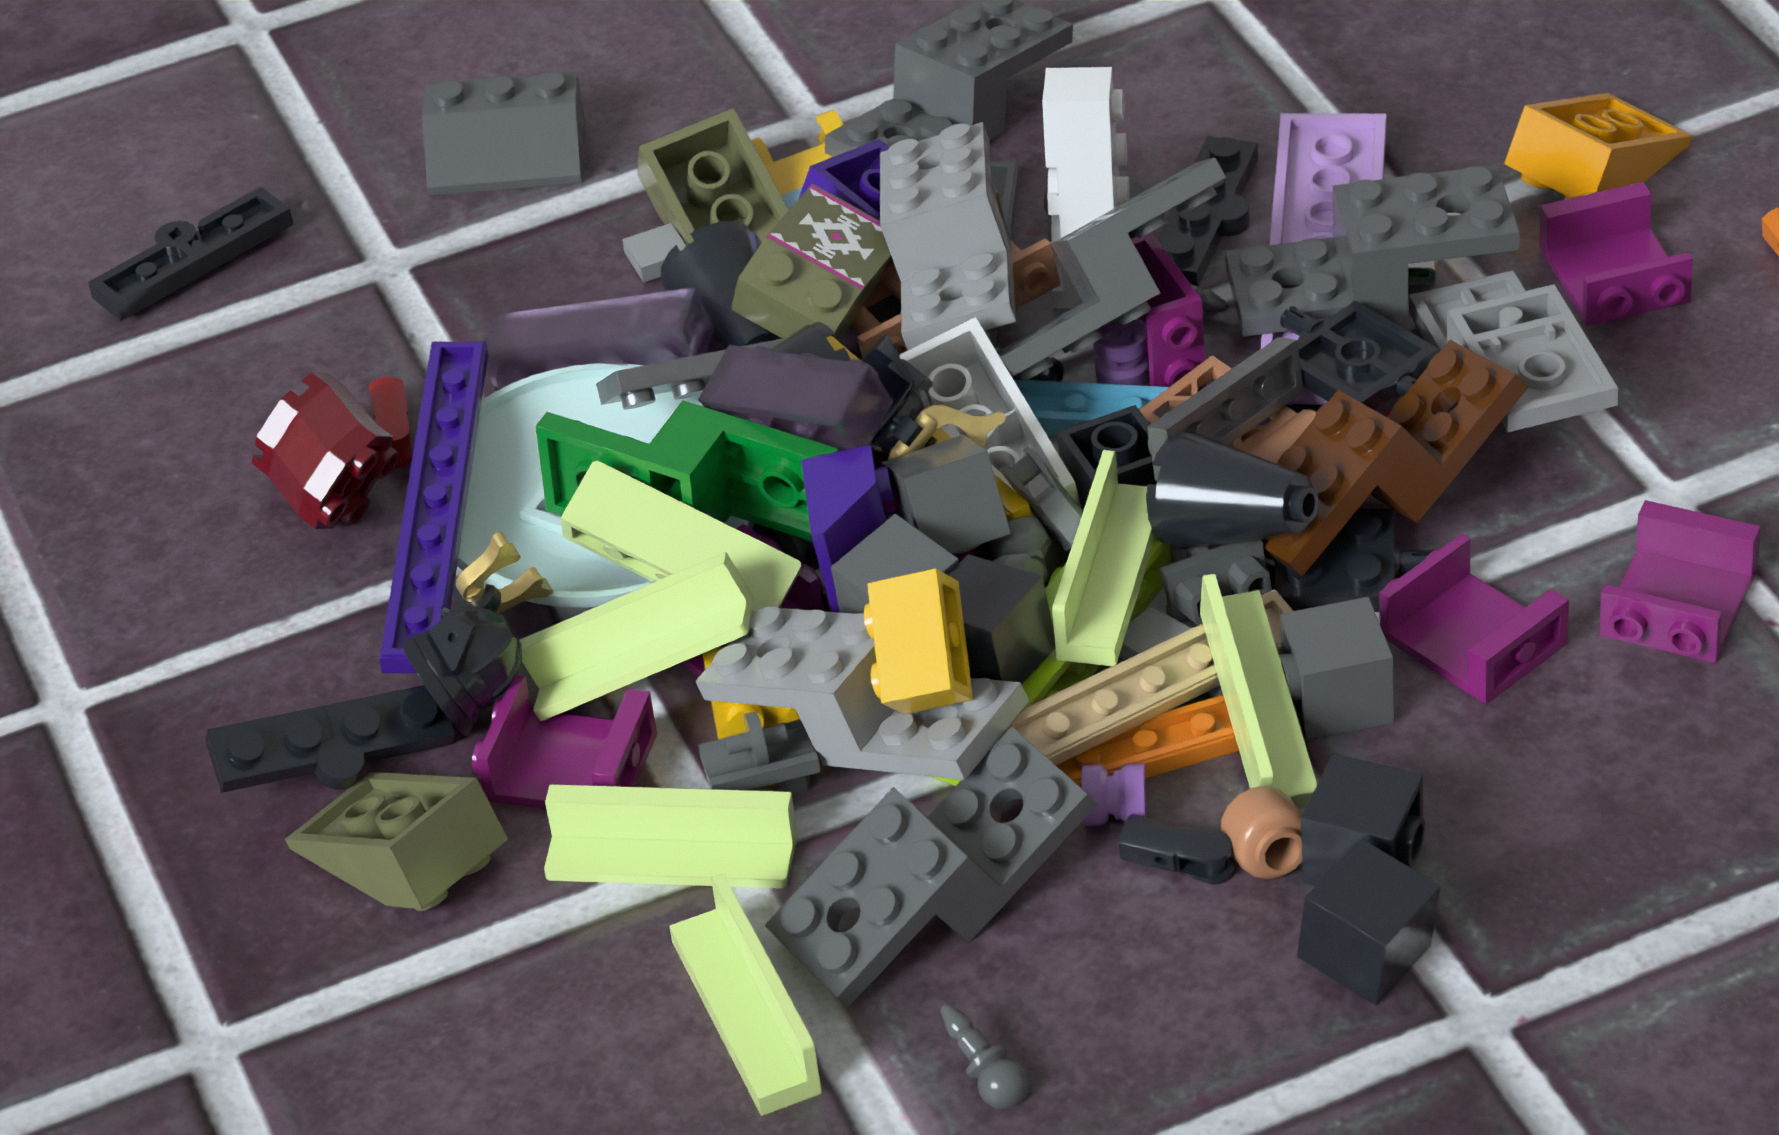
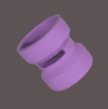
M1137 318L1125 325L1119 323L1113 326L1111 322H1108L1098 328L1102 338L1093 343L1094 350L1098 355L1095 359V374L1098 383L1145 385L1150 378L1149 359L1146 352L1148 343L1145 322Z
M1145 763L1125 764L1120 770H1114L1111 776H1108V770L1101 764L1082 765V790L1098 804L1083 820L1084 827L1104 826L1109 820L1110 814H1114L1115 820H1122L1124 823L1131 814L1147 817Z

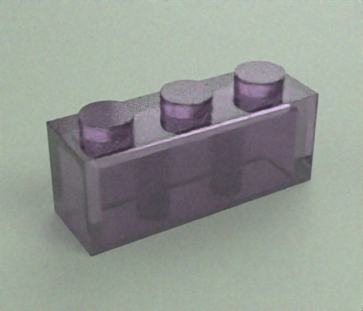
M733 345L727 347L698 399L703 407L838 448L839 451L870 445L893 402L879 380L876 370L860 360L852 359L845 362L824 359L811 353L796 355L775 352L764 346L747 348Z

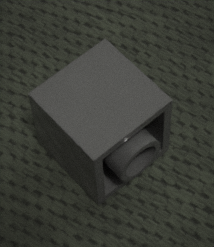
M961 435L882 462L883 467L887 466L895 500L893 503L895 510L899 512V516L952 555L968 552L982 543L1011 534L988 451L966 435Z
M894 514L831 566L840 613H864V607L869 603L867 583L931 569H938L949 575L959 564V559L897 514Z
M1369 597L1280 614L1282 655H1279L1305 741L1394 723L1393 656Z

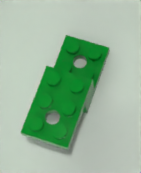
M683 400L650 443L550 412H546L536 424L546 511L563 515L589 467L594 461H599L723 523L730 516L812 542L801 460L839 452L838 448ZM785 482H787L791 488L787 487Z

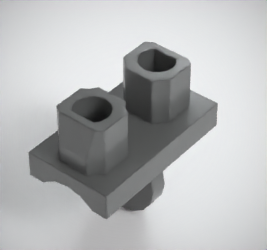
M1260 539L1228 543L1211 550L1207 546L1187 549L1186 559L1159 568L1160 578L1166 593V614L1181 623L1192 620L1197 625L1202 624L1200 605L1202 576L1216 575L1222 597L1260 590V594L1263 595L1272 591L1270 575L1265 563L1263 542Z
M757 712L744 714L746 732L698 745L710 789L753 791L755 788L775 784L779 792L796 794L808 791L810 775L820 772L817 753L801 719L762 728Z

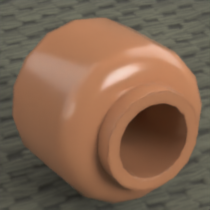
M1270 786L1250 788L1239 794L1227 806L1221 818L1220 832L1225 833L1231 839L1232 856L1250 875L1266 880L1279 878L1294 871L1303 862L1301 817L1303 813L1295 802L1282 790Z

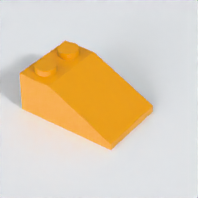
M1609 93L1529 104L1524 106L1504 164L1522 173L1521 180L1525 183L1541 189L1551 188L1565 195L1564 200L1645 182L1690 145L1693 135Z

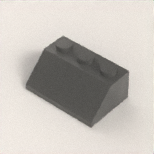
M546 72L535 76L511 78L496 76L488 80L464 82L448 80L438 84L425 85L422 124L429 196L582 183L585 116L577 72Z

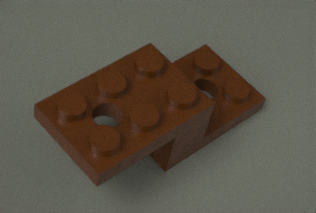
M1449 340L1444 348L1430 360L1426 370L1408 392L1394 404L1387 417L1337 390L1331 399L1317 411L1313 421L1295 443L1280 456L1277 463L1304 474L1311 480L1313 488L1318 495L1317 514L1301 533L1260 539L1263 542L1264 552L1303 576L1369 495L1418 523L1529 387L1511 371ZM1458 402L1457 406L1451 412L1447 413V411L1455 403Z

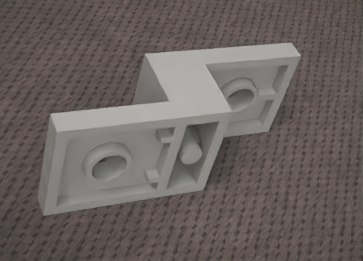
M983 122L971 126L968 124L952 125L944 129L937 136L920 141L915 139L902 140L890 146L887 151L880 152V226L901 281V334L907 350L975 317L984 331L1016 322L1012 246L992 190L990 144Z
M1512 270L1409 295V313L1424 340L1437 347L1438 353L1449 340H1452L1516 374L1529 387L1501 421L1507 432L1618 406L1617 385L1555 284L1526 291Z
M774 606L761 607L751 615L748 633L731 641L726 647L721 649L714 656L713 662L695 681L704 700L795 708L824 766L966 780L1029 702L1021 682L971 678L973 700L903 714L882 704L881 699L877 697L873 689L871 667L873 663H876L874 640L867 632L864 613L853 614L822 610L785 609Z

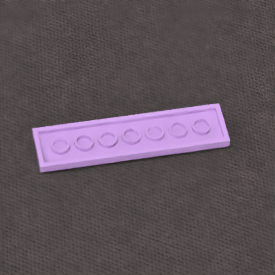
M1281 113L1270 245L1300 242L1305 239L1334 237L1333 185L1354 183L1359 180L1384 179L1386 114ZM1283 285V286H1281V287H1282V288L1289 289V288H1295V287H1298V286H1295V285ZM1291 331L1262 334L1261 348L1277 337L1298 340L1300 336ZM1303 387L1304 392L1286 405H1324L1328 401Z

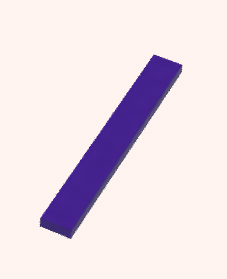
M441 341L431 343L379 658L382 673H416L404 652L405 643L408 639L414 637L413 635L428 631L444 618L441 606L451 610L489 357L487 342Z

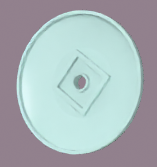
M594 363L569 366L532 375L484 398L480 410L457 566L461 570L466 569L487 549L492 536L501 531L508 543L514 544L521 558L517 562L493 573L486 579L484 585H494L497 589L504 588L517 580L527 569L536 567L540 576L548 581L553 594L546 598L526 600L528 602L571 608L597 607L651 584L652 581L563 538L562 515L546 511L536 424L546 412H550L650 443L682 400L703 406L704 395L713 390V388L706 385V392L678 400L674 399L672 391L656 394V402L639 408L624 410L621 401L601 405L596 383L615 371L644 365ZM730 516L725 524L735 529L743 523L751 529L755 525V523Z

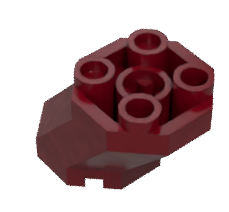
M311 372L301 381L309 389L301 396L296 395L291 390L283 396L257 434L255 446L263 451V455H253L252 465L271 479L296 514L313 528L333 529L341 521L351 526L366 511L370 502L366 496L377 479L385 478L393 470L398 462L400 453L391 447L393 436L374 422L345 385L329 373Z

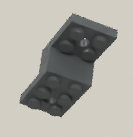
M976 0L961 9L954 10L950 15L927 27L920 28L914 34L895 43L893 99L883 102L880 106L857 118L851 119L843 126L826 134L825 153L834 157L878 139L890 147L906 139L920 141L937 136L944 129L952 125L968 124L971 126L983 122L989 141L1005 133L1007 78L1072 43L1073 24L1053 16L1049 10L1034 8L1017 0Z
M1216 158L1196 162L1051 243L1083 303L996 351L1011 377L1014 376L1016 381L1019 379H1023V381L1028 380L1053 365L1049 357L1053 353L1061 349L1064 353L1072 351V353L1078 352L1102 338L1098 329L1108 322H1111L1113 326L1119 323L1125 325L1151 310L1147 300L1160 294V291L1131 239L1135 237L1141 238L1166 224L1168 221L1163 213L1175 207L1177 213L1185 209L1188 211L1216 196L1217 193L1212 185L1226 178Z
M1470 166L1460 170L1428 174L1414 173L1404 177L1359 180L1354 183L1333 185V238L1305 239L1300 242L1269 246H1250L1245 249L1225 251V263L1242 335L1245 337L1289 331L1281 327L1280 318L1286 309L1289 310L1290 306H1295L1313 319H1321L1338 313L1356 300L1387 319L1408 316V264L1516 251L1520 247V231L1498 166ZM1447 213H1460L1461 215L1451 216L1447 215ZM1295 285L1298 287L1286 289L1282 288L1281 286Z
M1011 726L988 751L966 780H961L928 817L893 787L764 926L836 999L849 1008L935 914L970 943L1098 804ZM1023 799L1024 803L1020 814L1010 822L1000 823V816L1004 807L1013 800ZM860 907V917L855 926L846 932L839 933L838 926L842 916L850 909Z

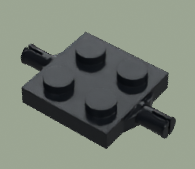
M1356 300L1338 313L1321 319H1313L1295 306H1290L1289 310L1286 309L1280 318L1282 328L1288 329L1300 336L1297 340L1303 387L1326 401H1329L1336 391L1340 390L1369 408L1377 410L1389 400L1395 397H1403L1426 370L1430 360L1438 353V348Z
M1393 508L1357 509L1303 576L1265 552L1264 556L1266 568L1275 590L1293 611L1369 597L1374 612H1380L1379 592L1384 590L1389 582L1400 578V574H1406L1424 561L1435 549L1400 550V545L1394 536Z

